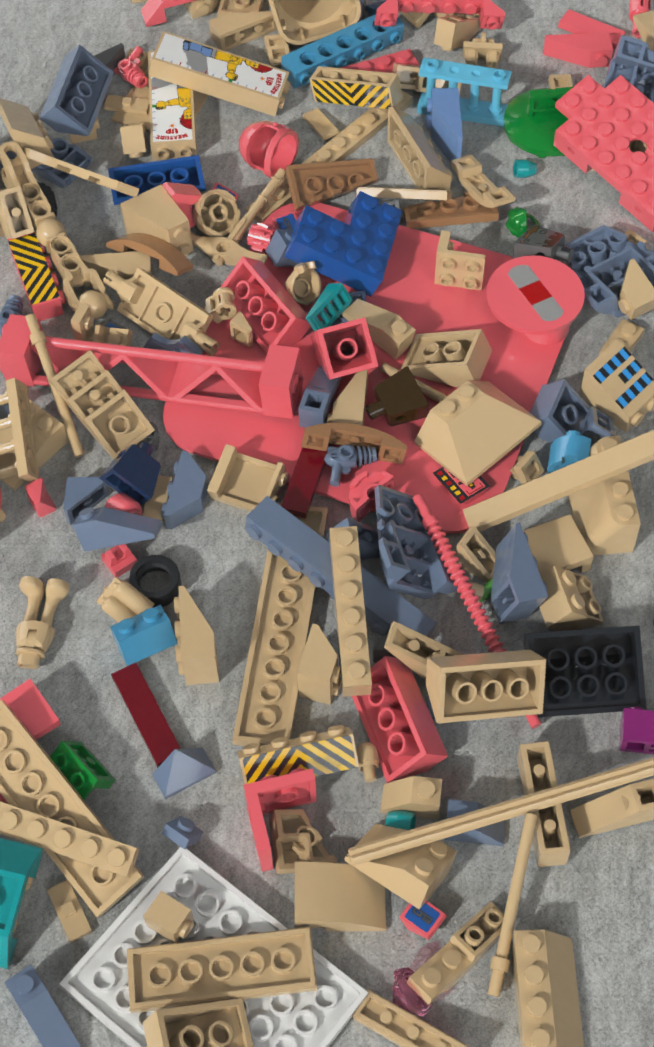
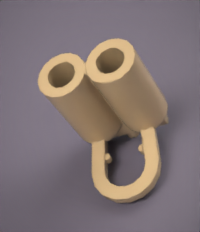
M117 577L113 579L109 586L103 588L104 592L96 600L101 605L102 610L118 623L152 608L155 604L130 583Z

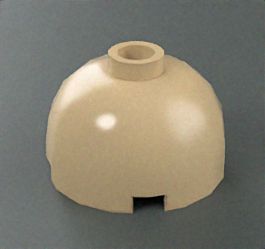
M222 189L210 190L202 194L200 199L194 203L192 212L197 228L205 235L212 237L231 233L238 224L241 214L240 208L238 209L235 203L237 201L235 197Z

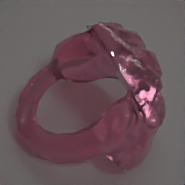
M409 967L394 970V985L392 986L393 1003L408 1012L417 1013L422 1017L425 1016L431 1009L433 1002L428 1005L407 984L409 977L414 973L413 970Z

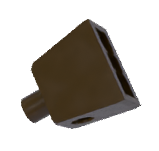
M408 366L378 384L374 388L377 401L365 406L371 420L384 415L390 426L427 417L429 413V404Z

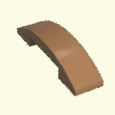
M131 233L106 242V247L117 252L136 250L159 260V269L176 276L193 270V264L183 253L170 243L152 235Z
M324 423L306 427L301 444L303 448L327 451L328 443L341 446L353 445L354 448L356 445H359L360 448L365 446V449L367 446L375 447L376 452H378L377 460L396 464L403 463L407 451V445L397 438L371 427L351 423Z

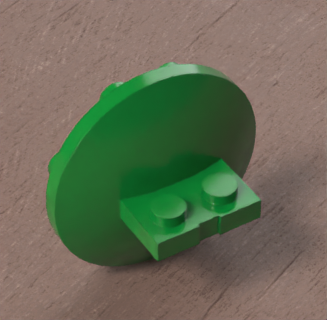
M573 87L534 89L515 97L508 104L504 113V130L510 141L520 149L539 158L565 156L554 146L555 131L568 118L555 108V103Z

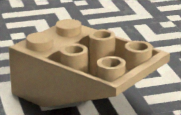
M179 586V597H174V609L177 614L175 635L178 642L175 650L179 675H184L186 685L219 683L218 655L214 631L185 586Z

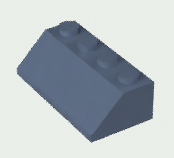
M78 45L64 57L39 119L56 132L89 136L114 72L84 47Z

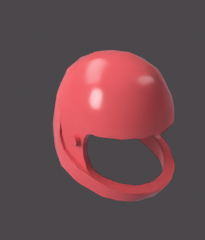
M260 121L252 123L242 132L239 138V151L244 161L253 169L262 170L263 174L269 178L273 177L279 168L285 170L287 165H293L298 152L299 140L297 133L289 127L276 122Z

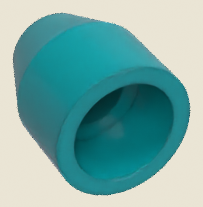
M520 159L514 161V178H528L536 174V163Z
M404 810L388 812L386 826L404 830L415 829L416 813Z

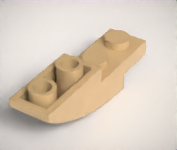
M490 901L455 932L444 947L409 977L407 984L428 1005L443 992L447 993L499 940L504 913Z

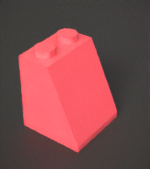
M365 317L316 330L311 336L316 359L329 380L379 366Z

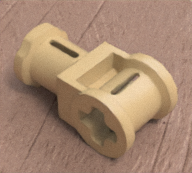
M221 287L216 289L212 296L205 299L206 305L202 309L213 315L212 321H215L217 324L223 320L233 318L237 313L236 306L233 304L235 298L233 290Z

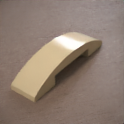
M472 155L451 160V165L459 181L479 204L488 208H495L515 201V196L504 186L497 188L482 173V164Z

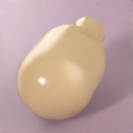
M363 742L356 748L359 771L364 772L365 782L376 781L375 770L379 768L378 750L374 744Z

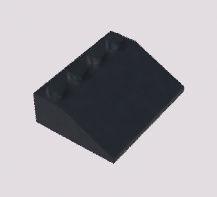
M640 625L524 633L525 650H532L546 659L543 714H537L538 717L622 712L624 708L641 707L647 710Z

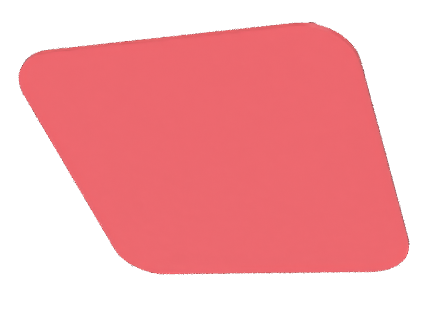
M293 203L282 206L271 213L264 223L272 225L271 229H273V217L293 210L298 219L303 209L295 211ZM323 203L310 206L345 223L348 210ZM398 225L383 281L371 297L366 295V302L399 315L416 329L414 338L416 334L482 329L492 352L480 381H489L530 412L542 385L548 384L565 338L551 345L535 343L529 340L523 333L501 323L492 313L487 299L488 281L492 273L500 265L513 259V257L450 239V242H454V251L483 254L486 256L482 290L434 284L436 255L440 236ZM252 246L249 248V251L268 255L266 252L252 250ZM268 256L264 265L286 289L285 282L294 271V267H275ZM318 273L321 279L320 295L328 284L340 283ZM344 285L348 293L357 292V290ZM318 298L308 305H299L308 314ZM233 318L223 320L218 324L215 321H211L205 334L220 343L219 348L213 347L217 350L213 356L265 362L267 354L254 338L252 348L231 339L230 321ZM312 327L309 328L299 342L290 346L300 348L304 377L293 419L265 416L263 413L166 401L163 409V422L169 438L181 449L219 462L226 444L236 447L237 452L275 465L278 462H282L288 472L286 484L289 485L302 449L301 444L305 430L304 427H299L298 408L305 388L320 366L311 341V336L315 332ZM372 341L379 366L368 369L365 406L377 401L374 388L391 377L381 372L382 365L386 362L401 370L410 347L395 360ZM204 351L201 355H208V353ZM356 373L342 376L334 402ZM211 374L187 393L245 401L221 375ZM414 376L415 379L446 396H449L459 388ZM424 395L429 404V411L439 404ZM365 409L364 426L383 431L407 445L403 463L396 464L377 460L371 464L367 462L364 466L362 464L361 467L356 465V468H352L349 474H341L340 485L337 487L330 485L332 467L325 463L315 493L349 504L350 484L355 477L364 471H368V473H382L383 470L394 476V490L411 496L422 494L432 515L437 516L439 525L442 526L441 532L446 534L467 532L469 526L463 509L505 492L512 473L510 469L515 466L525 439L480 475L490 486L488 490L469 504H460L433 474V472L443 466L414 442L426 417L390 426L384 415L371 420ZM332 444V445H331V447H340V446H341V445H335V444ZM372 500L368 507L370 511L376 513V502Z

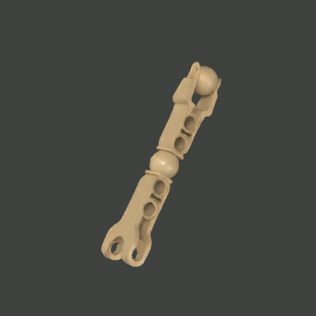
M13 141L0 145V160L4 166L1 169L2 181L6 188L12 186L21 187L37 239L46 247L47 253L51 254L52 263L63 280L65 300L74 312H76L80 303L90 305L94 320L100 319L105 315L107 309H114V303L107 295L106 288L97 271L93 268L88 269L71 240L67 237L64 225L59 220H56L54 212H51V206L32 174L27 157L20 145ZM13 151L17 156L10 160L6 152ZM84 285L85 287L90 286L93 288V290L85 291L81 294L79 299L74 293L75 286L81 287Z

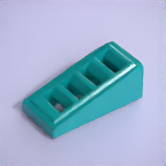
M330 283L326 286L305 318L314 331L327 328L342 314L353 299L342 283Z

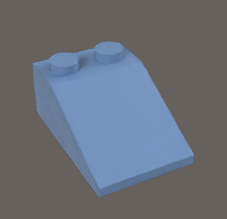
M459 88L431 89V98H427V112H430V115H426V129H430L431 139L451 163V160L461 158L463 134Z

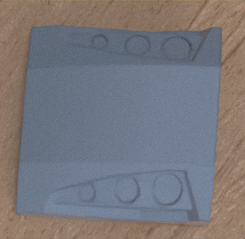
M56 138L51 141L55 147L51 149L54 158L83 169H87L93 162V158L76 145L69 144L62 138ZM44 164L31 169L32 172L63 189L78 178Z

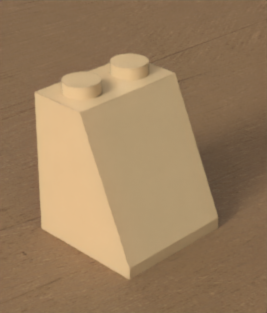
M162 185L120 203L126 234L143 233L158 237L173 245L185 256L193 252L189 220Z

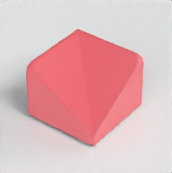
M43 478L25 485L28 499L38 516L43 517L57 510L56 505L46 490Z

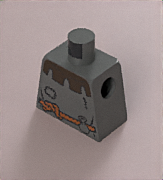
M532 225L514 242L513 259L535 255L571 262L574 249L565 246L564 234Z

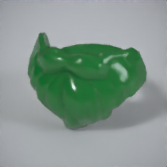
M515 207L508 212L506 227L517 238L530 228L527 226V218L531 219L537 226H540L534 216L528 214L523 208Z

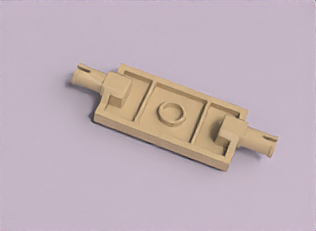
M137 268L134 276L130 279H123L113 270L106 273L110 280L104 277L103 283L116 290L120 296L121 302L117 311L152 335L156 332L160 336L171 340L180 339L185 335L198 347L207 352L208 355L213 356L216 354L217 350L213 347L219 348L220 343L205 334L214 317L213 315L144 269Z

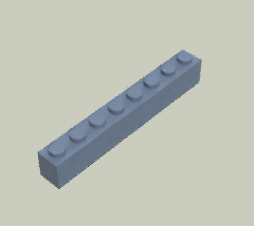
M266 496L246 516L245 530L248 535L254 540L261 541L272 554L282 557L293 570L303 573L314 586L324 589L334 600L330 543L270 497ZM361 566L366 622L373 626L375 632L381 636H388L391 624L395 621L430 638L437 623L394 590L388 589L386 584Z

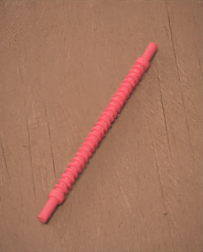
M422 494L415 495L412 499L423 519L422 525L425 530H428L427 535L432 536L430 540L435 542L434 548L438 549L437 554L442 555L440 560L445 561L444 567L448 568L447 573L452 574L450 579L455 580L454 586L458 587L457 592L462 593L460 598L465 600L464 605L469 606L467 612L472 613L470 617L475 619L474 625L479 626L477 631L482 632V639H486L484 644L489 646L488 652L507 651L505 648L502 649L503 642H499L500 636L495 635L496 629L491 628L493 623L488 622L489 616L484 615L486 610L481 609L483 604L478 602L479 596L475 595L476 590L471 589L472 583L468 582L469 577L464 576L466 572L461 570L462 564L458 563L459 558L454 557L456 553L451 550L452 545L448 544L449 539L444 538L446 533L441 532L442 526L439 525L437 516L432 515ZM537 714L525 715L532 729L542 724Z

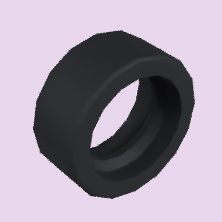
M150 555L143 557L134 564L130 570L129 583L155 603L152 608L158 605L164 607L173 602L174 597L179 595L181 577L177 565L170 558L163 555ZM152 571H163L171 577L169 586L158 592L143 590L140 587V580L144 575Z

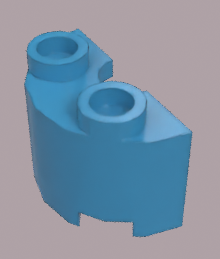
M574 430L568 431L565 436L555 439L550 448L548 473L589 457L591 439L582 436L580 432Z

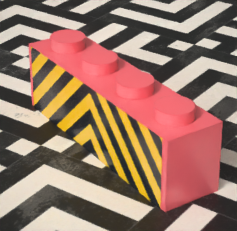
M33 232L8 239L11 254L32 312L39 318V321L63 315L62 304H66L62 290L57 291L56 287H59L57 276L55 273H50V270H53L49 256L44 257L46 249L38 241L36 233Z

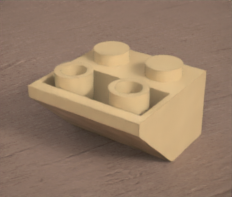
M555 565L540 575L542 581L546 583L548 597L539 608L548 629L555 631L577 630L597 626L604 622L600 613L601 607L595 600L592 592V583L586 576Z

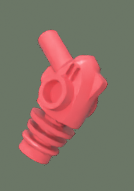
M136 46L127 59L118 61L117 67L113 71L129 84L138 88H144L148 83V78L139 67L141 61L138 59L143 53V49Z

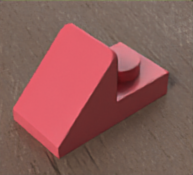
M171 182L162 184L188 218L190 228L195 226L192 205L202 196L201 192L194 185Z

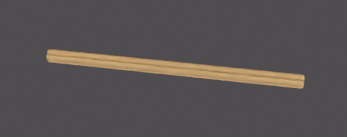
M654 757L348 849L350 862L352 865H358L653 776Z

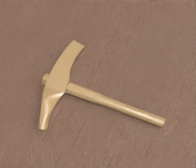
M282 168L278 169L262 193L258 195L257 200L249 211L238 222L227 238L198 236L191 232L192 244L209 256L217 266H221L223 263L236 266L242 256L259 260L264 264L268 255L249 251L239 246L238 242L246 233L264 204L267 203L272 193L281 184V181L286 176V171Z

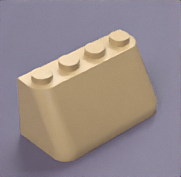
M620 436L601 438L590 447L589 457L621 444ZM628 471L568 495L572 518L593 556L633 552L641 523Z

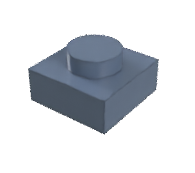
M179 816L166 823L162 834L183 849H186L199 842L203 831L196 827L192 820Z

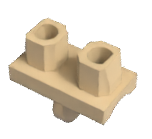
M482 32L481 38H473V42L464 41L463 58H465V64L477 66L478 59H486V67L497 68L502 56L503 43H494V39H486V32Z

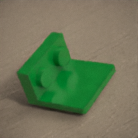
M62 741L50 756L84 801L93 789H110L116 781L81 741Z

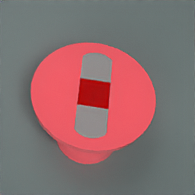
M533 255L511 259L500 265L492 273L487 284L488 304L494 316L507 327L523 333L529 340L542 345L558 343L567 336L570 324L579 315L585 299L584 287L578 275L564 263L544 256Z

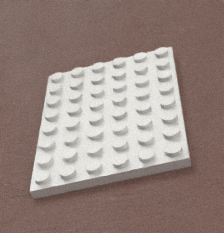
M182 847L175 852L59 983L63 990L130 1047H147L143 1021L155 1011L130 1012L127 949L173 943L146 926L143 917L160 891H163L192 911L194 926L185 939L181 937L179 942L287 929L188 849H183ZM313 949L318 991L243 1000L253 1046L329 1047L368 996V992Z

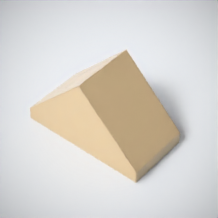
M470 526L457 544L456 557L459 558L458 563L462 564V569L486 582L493 578L496 552L477 528Z

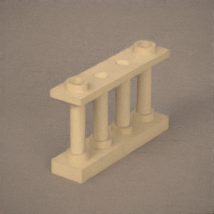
M16 378L6 380L7 390L5 394L0 395V406L8 403L10 410L7 418L0 419V430L12 427L13 438L9 442L0 444V455L15 451L16 462L13 466L0 469V480L18 475V477L31 483L39 479L40 476L27 385Z

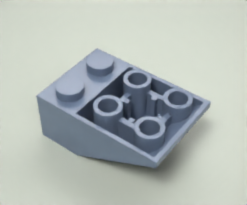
M520 523L514 525L496 548L490 601L499 624L528 618L548 597L546 583L542 581L538 571L537 560L531 553L528 537L523 532Z

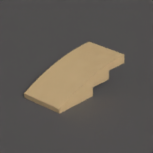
M91 350L49 380L66 404L113 460L122 450L131 444L139 443L155 431L126 390H122L110 372L104 369Z

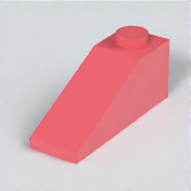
M609 32L545 35L543 55L588 68L609 67L613 54Z

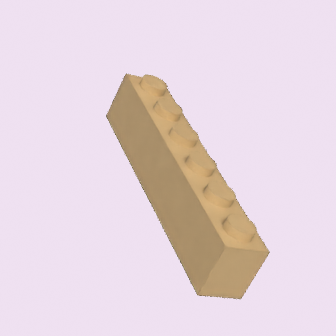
M357 526L329 528L343 697L371 695L372 680Z

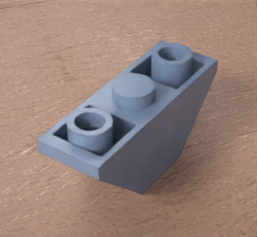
M183 450L180 460H176L174 463L173 473L175 477L174 481H170L168 485V502H164L162 506L161 517L165 518L167 529H173L203 512L208 494L207 476L191 455Z

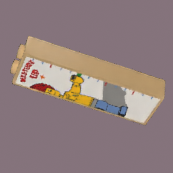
M163 31L152 56L149 76L272 116H276L278 108H283L286 96L283 94H288L291 82L287 81L288 71Z
M148 51V72L150 71L151 59L155 51ZM149 76L150 146L153 161L197 155L194 90Z

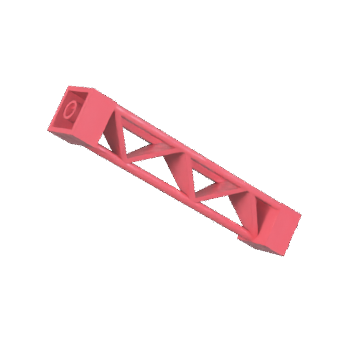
M10 314L7 323L2 327V336L0 338V370L5 380L16 378L27 386L35 387V385L50 387L47 377L39 376L42 363L36 346H33L30 340L31 332L25 316ZM36 317V319H37V321H38V324H39V327H40V330L43 331V330H42V327H41V324H40V321H39V318ZM46 336L47 342L45 344L57 374L89 350L92 351L105 370L109 371L118 363L128 364L152 388L145 389L119 385L122 390H126L130 397L263 413L265 416L293 419L304 380L300 348L270 344L265 362ZM211 374L221 375L245 401L187 393Z

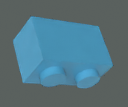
M161 605L149 608L136 616L124 619L110 626L118 651L127 666L178 644L170 619Z

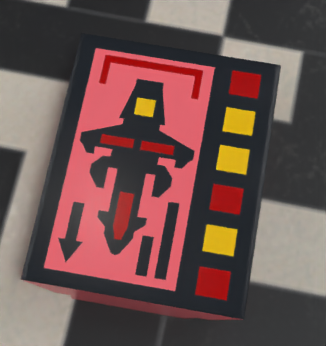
M444 467L433 472L460 504H469L482 496L490 487L481 476L466 486Z

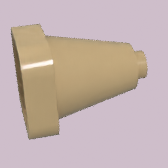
M268 0L280 36L286 42L294 45L306 44L357 23L361 15L359 0Z

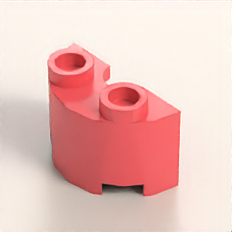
M382 470V473H368V471H364L355 477L350 484L349 491L350 512L355 521L360 522L370 512L368 505L372 500H375V488L378 485L394 489L393 475Z

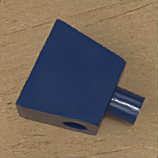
M141 442L139 446L131 444L116 456L99 479L118 493L127 494L142 505L153 496L161 465L151 457L154 450L151 444L147 442Z

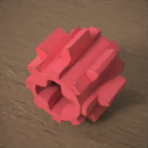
M263 222L252 224L247 237V244L252 246V250L266 252L276 231L271 229L272 225Z

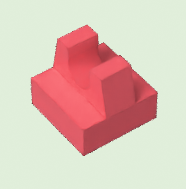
M126 544L114 546L101 555L103 563L114 577L117 578L131 570L137 562L136 557Z

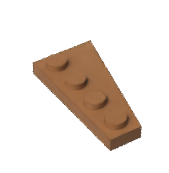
M373 158L287 165L285 169L295 211L304 209L306 205L312 206L355 191L358 187L375 184L378 180Z
M466 191L464 196L452 197L451 200H441L438 203L427 201L404 207V219L407 228L420 229L499 221V211L497 207L488 208L479 204Z

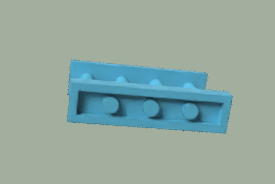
M423 58L419 76L427 77L426 92H421L417 113L430 115V112H427V98H431V89H435L436 79L449 81L448 88H457L458 82L471 84L470 99L459 97L461 120L504 127V113L508 105L500 104L502 89H508L512 71ZM480 86L493 88L492 102L479 100Z

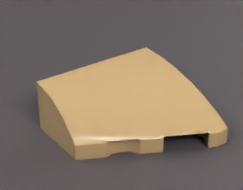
M303 809L274 810L269 823L277 874L295 873V862L337 863L335 855L330 856L321 843L323 838L317 830L312 828L310 819Z

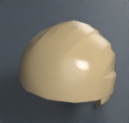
M315 261L297 264L285 282L287 292L299 304L308 305L313 303L320 295L321 279L315 270L317 269Z

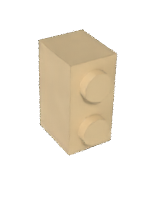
M12 186L0 190V221L6 239H13L35 232L20 186Z

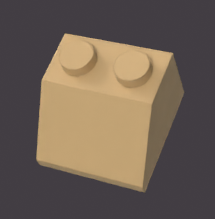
M312 624L297 670L298 697L331 705L333 696H338L341 689V667L338 666V655L319 625Z

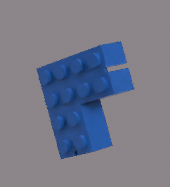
M362 191L358 193L350 205L345 223L306 205L295 222L284 257L297 263L315 261L317 267L315 270L318 273L357 291L365 290L366 295L371 297L383 281L402 210L385 202L381 205L378 203L379 199Z

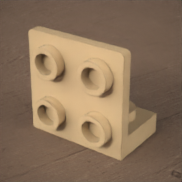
M441 230L436 255L434 284L482 290L486 256L483 254L454 251V242H450L451 231Z

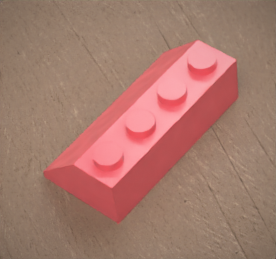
M242 256L221 287L233 290L235 296L233 304L236 306L237 313L240 311L252 328L253 338L266 354L270 344L290 347L299 342L311 327L305 318L307 313L261 261Z
M384 656L370 668L372 680L371 695L352 696L369 740L378 750L379 764L386 782L389 783L427 772L447 758L448 754L411 669L398 658Z

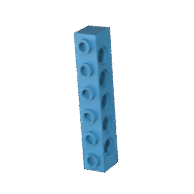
M375 15L282 56L281 70L289 72L287 80L291 82L294 89L307 85L318 66L345 67L374 52H379L385 47L397 44L403 40L404 23L398 17L396 26H374Z

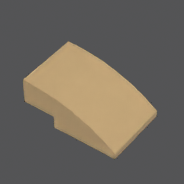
M295 862V928H326V932L386 931L385 887L349 864Z

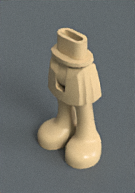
M24 576L20 580L19 588L27 596L28 605L24 619L18 624L16 629V655L19 656L17 666L38 669L40 659L45 658V653L56 634L55 629L52 627L54 613L59 602L68 595L70 586L64 580L52 578L47 581L45 589V585L40 579L33 576ZM46 592L44 611L41 620L37 621L39 607Z

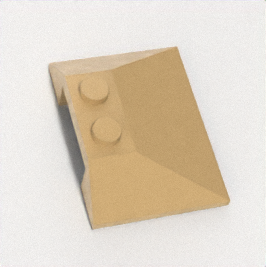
M467 380L429 411L414 442L458 480L468 486L539 428L542 422L489 381Z

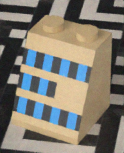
M616 340L585 368L580 396L590 407L593 406L613 418L614 425L627 432L631 427H637L648 411H654V379L625 346Z

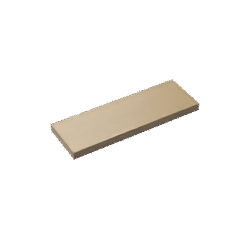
M310 927L127 949L131 1013L238 998L245 1000L318 991Z

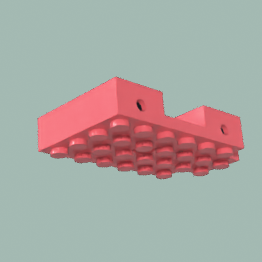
M587 75L555 103V108L566 116L568 120L555 131L554 146L585 174L594 169L621 193L619 204L653 232L654 103L622 75L617 77L605 89ZM634 140H641L646 144L647 149L645 152L637 151L633 153L629 149V144Z

